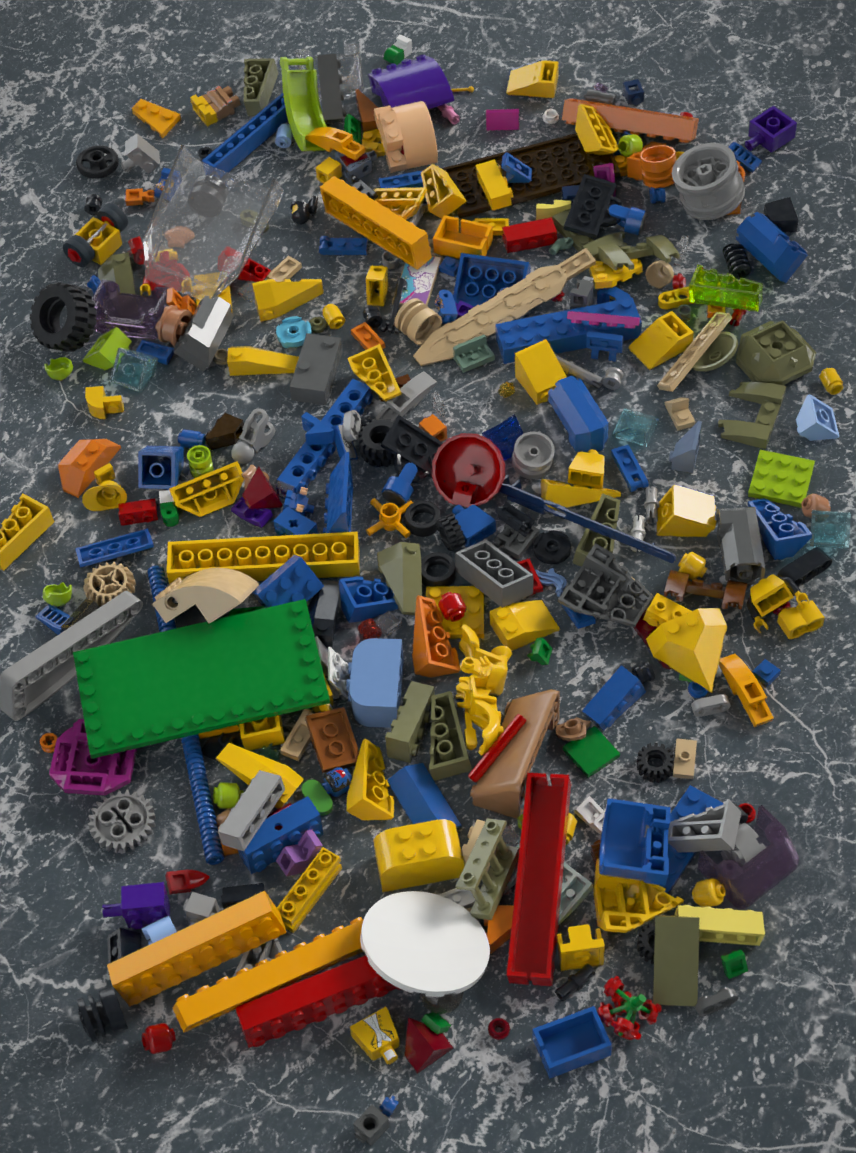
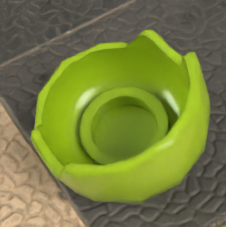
M59 357L55 360L51 359L49 365L44 364V368L50 378L61 381L72 373L73 364L68 358Z
M64 582L59 585H47L43 589V599L54 607L66 605L72 596V585L70 584L69 587H66Z

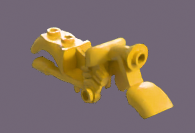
M464 624L462 626L463 635L458 647L466 658L461 662L460 670L468 674L472 673V675L459 678L461 683L456 685L457 694L455 698L464 701L457 702V707L465 708L466 729L464 730V736L468 750L471 751L477 747L476 730L472 727V722L483 730L482 737L484 742L478 751L482 756L486 754L504 731L503 726H500L501 711L497 710V697L493 696H499L503 693L508 671L507 662L512 655V651L507 646L495 647L491 653L480 649L476 633Z

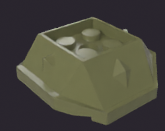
M769 321L741 335L736 364L752 382L785 385L812 371L816 352L795 329L790 328L784 321Z

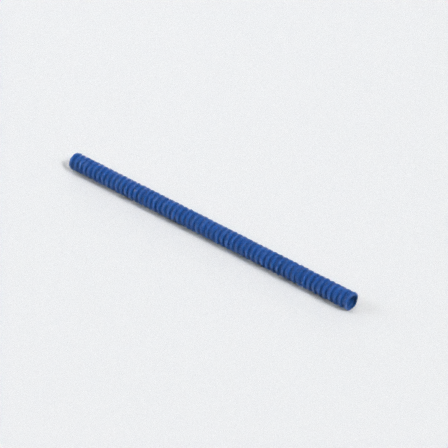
M159 565L152 566L147 571L153 602L156 601L154 597L167 587L164 568ZM155 608L159 632L176 629L174 618L165 623ZM196 734L183 737L181 741L193 801L195 802L194 806L197 813L202 845L204 846L205 860L207 864L215 865L224 860V855L221 849L222 845L218 834L199 736Z

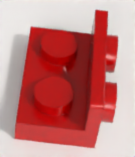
M155 498L118 504V516L121 526L158 520Z

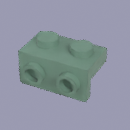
M485 335L475 337L453 347V358L463 373L495 360V355L486 343Z

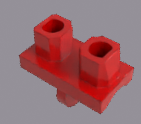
M140 236L130 239L128 241L130 247L128 251L129 256L133 255V260L136 264H145L148 261V254L145 252L148 249L147 243L143 245Z

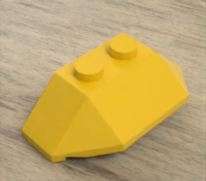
M579 104L575 131L585 152L604 155L613 154L618 151L619 147L609 126L596 113L595 108Z
M375 188L374 192L378 195L375 200L407 220L417 214L426 195L427 188Z
M238 461L169 488L176 507L202 517L235 502L244 481L241 475L243 472Z

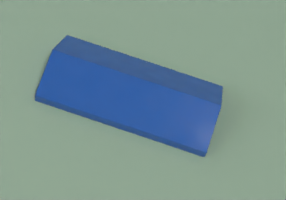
M147 528L75 549L80 568L150 549L154 545Z
M423 763L404 766L387 780L412 824L443 819L454 822L457 829L462 828V825Z

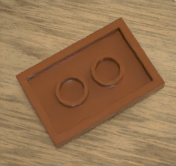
M344 707L305 717L322 773L329 772L336 767L346 768L356 765L359 750Z

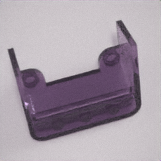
M763 805L758 808L756 824L765 832V836L771 844L741 867L732 859L723 860L717 865L703 850L699 853L697 869L707 879L715 878L720 884H723L726 891L725 897L735 907L745 909L752 905L796 870L799 864V856L786 828Z

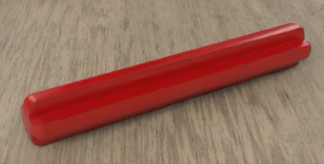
M516 715L469 773L468 777L475 783L479 781L525 724L526 719L522 715Z

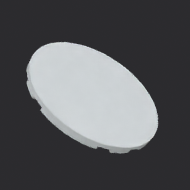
M419 891L395 893L375 903L363 920L360 941L362 950L365 951L368 957L369 964L382 978L402 990L410 993L413 991L424 993L430 997H444V994L450 993L458 994L476 984L485 972L490 956L487 935L476 918L471 916L469 911L448 898Z

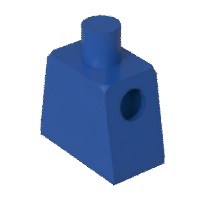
M461 505L453 508L452 513L461 526L463 536L465 537L464 546L466 548L481 542L496 532V520L476 505H471L466 509Z

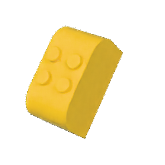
M433 820L390 828L380 832L373 840L382 893L460 878L464 869V860L455 823L450 820Z

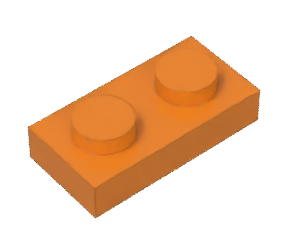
M366 322L351 329V335L365 350L378 344L381 345L382 349L385 348V342Z

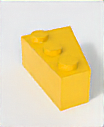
M432 164L421 172L423 186L427 188L425 196L430 213L442 219L444 215L448 216L467 202L448 173Z

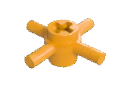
M373 498L370 504L380 513L379 522L366 530L367 534L371 536L382 528L387 531L397 529L405 538H408L411 532L401 524V515L406 512V509L413 502L410 500L398 508L394 503L382 505L376 498Z

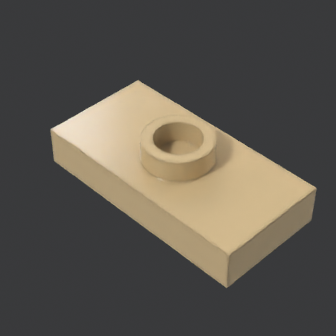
M676 739L673 777L694 778L696 740Z

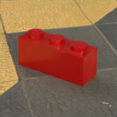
M552 217L502 227V240L508 254L552 245L557 241V230Z

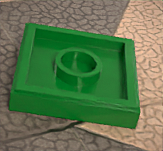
M596 726L586 731L585 738L571 741L563 746V751L587 778L620 757L619 751Z

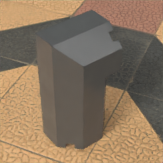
M205 296L199 302L189 324L184 330L185 333L183 336H180L173 349L175 354L203 372L210 366L235 316L234 311L231 312V304L218 296H214L213 299L209 298L210 296Z
M756 508L717 509L718 546L721 549L725 580L728 581L730 579L747 583V585H753L756 583L755 579L760 577L761 580L765 575V563Z

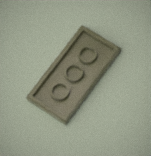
M655 915L653 1004L696 1006L698 1000L699 917Z

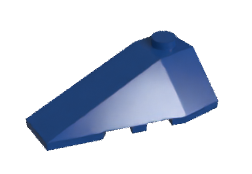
M766 498L748 501V507L756 508L759 532L774 560L793 557L812 538V533L804 523L795 522L793 516L783 514L778 506Z

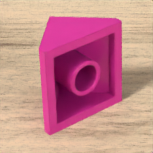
M519 109L486 110L487 131L519 130Z

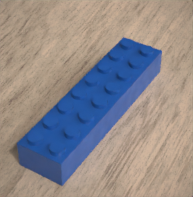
M633 297L495 324L496 341L503 363L515 362L516 352L545 339L548 341L554 354L586 348L588 331L623 335V341L638 338L642 332L641 319L639 326L635 325V328H625V324H617V327L607 326L605 322H600L599 325H591L589 321L582 320V323H571V319H567L568 311L640 317Z

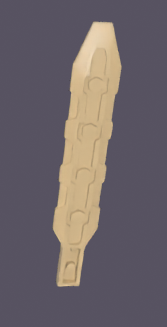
M585 248L558 265L538 268L528 274L525 279L510 288L503 289L485 303L470 309L467 314L435 330L413 357L420 366L453 359L454 346L481 335L490 337L495 333V324L517 320L539 304L559 295L568 280L596 264L595 258Z

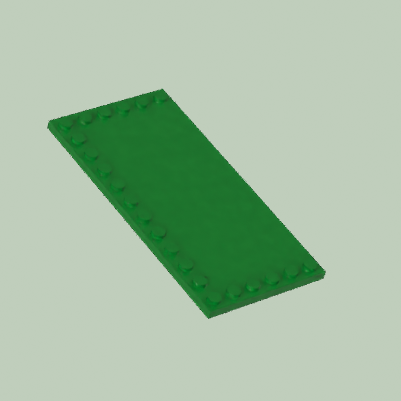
M306 599L216 619L210 624L202 622L73 652L91 759L330 703Z

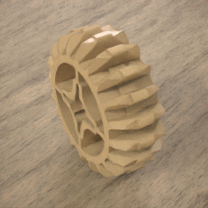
M106 562L104 566L99 564L97 569L92 568V573H87L83 589L90 603L100 608L124 591L135 593L136 582L133 573L128 567H124L122 563L117 565L113 562L109 565ZM120 580L124 582L123 585L119 584ZM97 586L100 587V591H99V592L96 591V587H97Z

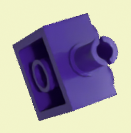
M772 106L750 120L748 136L751 139L745 142V147L751 151L758 145H761L772 153L795 138L797 122L775 106Z
M164 882L121 886V903L102 905L103 918L122 916L125 918L127 927L132 929H141L164 917H170V900Z

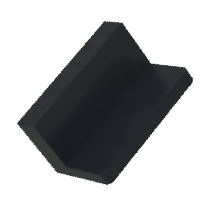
M264 883L224 887L222 889L223 895H221L223 910L265 891Z
M119 928L107 936L108 964L141 949V934L138 932Z

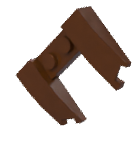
M670 570L663 596L667 597L670 593L671 596L676 597L677 601L681 602L685 593L723 599L722 609H728L729 603V606L736 607L738 605V609L742 610L747 583L728 580L726 587H723L721 583L715 582L705 584L704 581L698 579L689 581L688 573Z

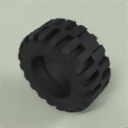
M60 282L49 284L39 292V296L35 297V303L31 306L32 314H30V320L32 321L30 326L34 330L33 335L37 341L48 349L64 352H73L82 348L84 343L91 339L90 335H93L95 331L94 325L97 323V320H95L97 310L94 309L96 305L94 300H91V295L82 287ZM66 305L67 319L61 329L60 314Z

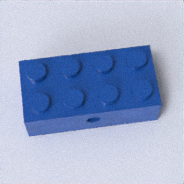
M307 796L265 819L244 851L238 850L239 856L251 875L255 872L263 871L271 863L277 862L276 860L283 848L297 845L305 831L313 830L318 839L324 835L320 813Z

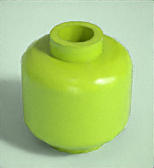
M636 134L624 135L618 143L619 152L622 156L629 157L636 152L642 151L643 143L641 138Z
M220 782L217 787H214L213 803H216L220 809H232L240 800V796L244 791L240 790L237 783Z

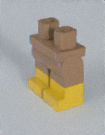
M218 85L215 89L209 90L200 97H197V95L190 97L193 110L207 127L227 117L229 114H235L234 108L241 105L240 99L237 95L233 96L229 86L222 89Z

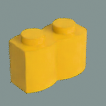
M813 600L810 603L802 601L801 603L804 608L797 605L796 607L785 608L778 614L777 623L788 639H795L823 626L825 617Z

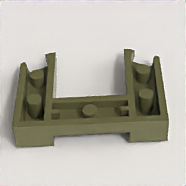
M570 209L552 216L556 230L564 238L571 237L574 241L572 246L578 252L587 248L596 261H600L598 246L613 243L618 247L627 246V243L623 242L622 239L625 238L623 231L606 235L593 241L590 237L563 230Z
M663 235L646 237V243H638L633 247H618L614 243L598 246L599 260L614 270H618L623 265L628 267L629 270L634 269V264L630 259L655 255L666 263L671 262L672 256L677 259L680 258V254L674 245Z
M741 382L739 388L729 392V396L761 404L755 423L719 419L718 427H724L725 431L721 433V438L766 449L785 397L786 386L764 382Z

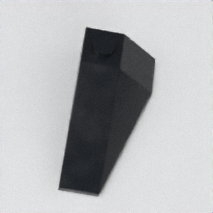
M322 580L321 583L324 587L313 596L308 605V611L314 636L318 637L326 648H333L340 601L339 581Z

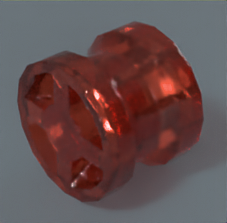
M373 619L364 620L357 628L358 632L363 635L364 640L380 638L382 634L381 629L376 627V622Z

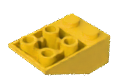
M542 60L512 70L506 94L554 98L558 81L559 62Z
M670 311L655 320L628 346V349L651 370L684 352L693 342L694 332L673 311Z

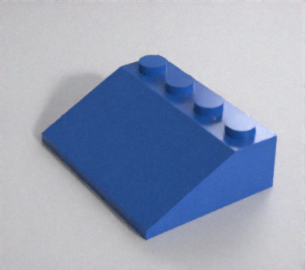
M461 253L453 294L455 303L459 304L461 300L473 307L481 305L495 297L503 289L510 288L525 279L530 274L531 266L529 262Z
M349 452L344 453L330 474L329 483H326V494H329V496L325 498V509H328V512L324 513V524H327V528H323V533L351 532L353 479Z

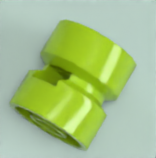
M198 445L188 451L187 460L192 477L197 478L214 471L211 453L207 447Z

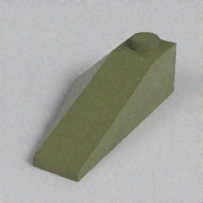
M129 252L111 255L98 269L101 286L122 319L139 316Z
M399 542L377 553L378 569L381 574H384L387 586L392 589L394 593L393 598L401 613L415 616L416 597L418 595L422 596L420 545L417 543Z

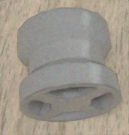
M609 367L606 370L603 385L608 389L615 390L620 387L624 374L619 368Z

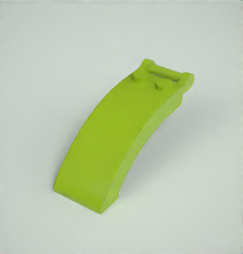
M281 57L280 66L282 70L284 103L294 139L301 151H325V149L305 139V136L315 128L327 127L321 111L317 71L314 69L313 58L287 59V57ZM288 65H306L307 70H289Z

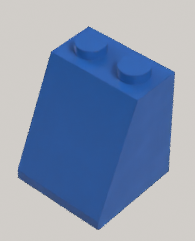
M146 446L138 451L139 488L169 489L177 486L184 465V447Z

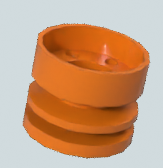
M664 145L652 146L643 150L640 154L641 167L643 168L642 180L644 185L650 188H664L674 184L672 168L676 161L675 150Z

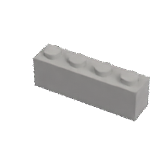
M259 770L257 775L251 780L246 791L240 796V800L235 807L231 809L224 823L219 827L218 834L222 845L241 851L246 849L285 791L281 776Z

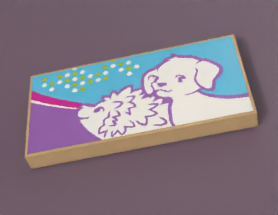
M432 256L418 270L405 262L400 278L405 279L408 286L407 290L402 292L400 308L413 298L420 299L428 306L442 257Z

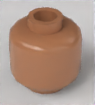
M810 494L802 501V512L808 518L820 521L830 513L829 500L818 494Z

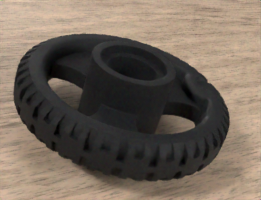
M103 145L86 148L79 154L76 160L79 173L92 179L111 175L119 164L116 151ZM83 161L89 162L90 170L82 166Z

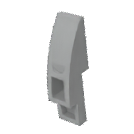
M421 372L400 388L402 395L387 401V406L376 416V420H379V418L386 420L388 418L393 422L398 415L403 417L411 407L415 408L437 384V381L426 372Z

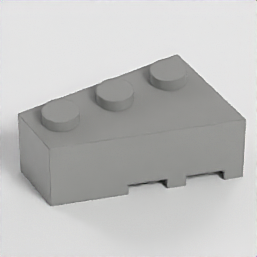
M730 800L723 802L724 805L716 808L708 807L703 813L697 815L693 813L671 821L668 830V843L678 853L734 850L741 811Z

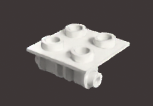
M328 647V681L333 699L339 698L340 695L348 699V691L346 690L347 679H349L348 663L331 647Z

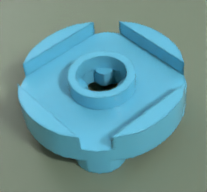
M297 316L285 318L282 320V324L280 326L278 324L276 328L277 339L284 348L303 346L306 334H312L310 323L307 320L306 322L303 321L301 317Z

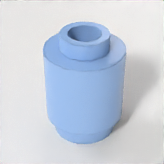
M282 124L277 129L275 143L281 148H288L291 145L293 134L289 124Z

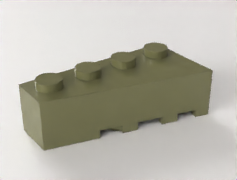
M274 58L244 59V104L248 116L257 115L268 105L279 74Z
M602 494L591 520L616 529L620 500ZM586 528L575 551L573 564L582 567L595 543L613 553L614 539Z
M411 681L403 698L404 706H399L396 720L393 719L391 723V732H387L385 736L388 758L411 763L413 756H417L419 749L417 744L419 739H423L425 723H429L431 718L430 709L432 696L435 695L434 686Z

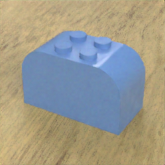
M366 639L360 642L353 651L352 662L348 663L350 679H347L346 690L348 691V702H351L353 716L363 726L391 728L393 719L396 720L397 710L401 704L404 667L402 639Z

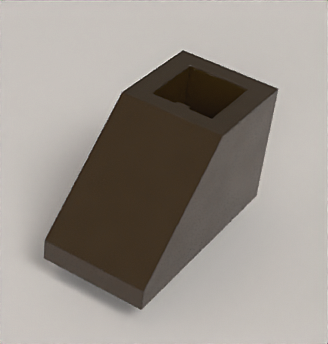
M224 413L221 418L217 419L212 430L206 434L207 448L214 450L236 444L243 431V420Z

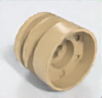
M413 298L399 309L394 323L397 329L419 346L435 330L441 327L442 319L441 316L420 299Z

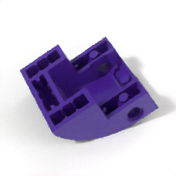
M425 54L416 56V59L412 61L411 59L401 61L402 64L399 65L395 63L389 64L383 70L381 68L371 70L372 73L368 74L372 93L381 97L383 107L390 105L392 108L423 101L427 108L431 109L455 101L441 67L433 58Z

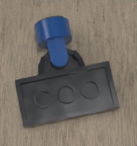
M584 174L563 230L596 239L601 226L611 227L618 224L624 227L625 232L639 235L643 230L647 213L639 208L631 207L630 209L623 207L622 201L613 197L616 183Z
M400 415L395 418L380 445L395 455L394 469L398 477L391 476L388 478L381 493L386 501L397 506H402L408 502L413 493L411 483H418L426 476L432 478V461L438 448L443 444V442Z

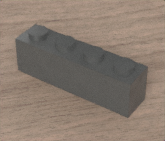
M336 54L317 55L325 123L343 122L346 110L345 107H342L341 103L344 100V91H340V84H343L342 74L338 75V68H341L340 58H337Z

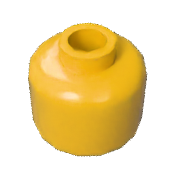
M694 552L685 553L678 564L680 567L679 571L688 573L691 580L697 579L698 576L702 578L708 569L705 567L706 560Z
M715 878L698 881L692 890L693 900L700 907L718 906L723 902L726 894L724 885L720 884Z

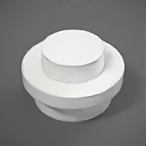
M548 109L543 114V121L547 124H554L559 120V114L554 109Z

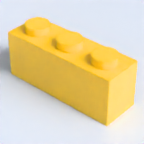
M495 159L475 165L478 181L492 211L512 205V189L507 187V179L505 176H502L501 166H497Z

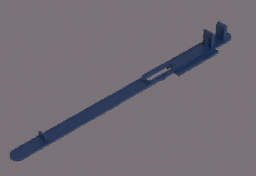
M509 475L505 476L499 492L506 494L509 501L543 515L547 511L667 562L674 563L676 561L673 553L655 546L654 542L652 544L569 511L566 507L521 490V480H517L512 485H509ZM547 505L564 511L565 514L549 508Z

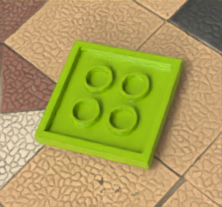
M760 450L748 497L766 498L771 502L802 508L801 504L807 496L815 461Z

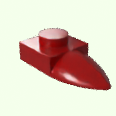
M197 870L170 871L165 875L169 894L190 892L191 889L203 885L210 878L209 875Z

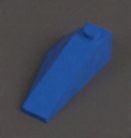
M363 577L339 579L341 609L348 623L366 621L399 608L393 598L394 593L392 589L387 586L386 582H381V579H374V581L363 580Z

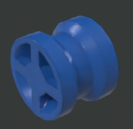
M665 187L649 189L651 204H655L658 201L661 203L666 201Z

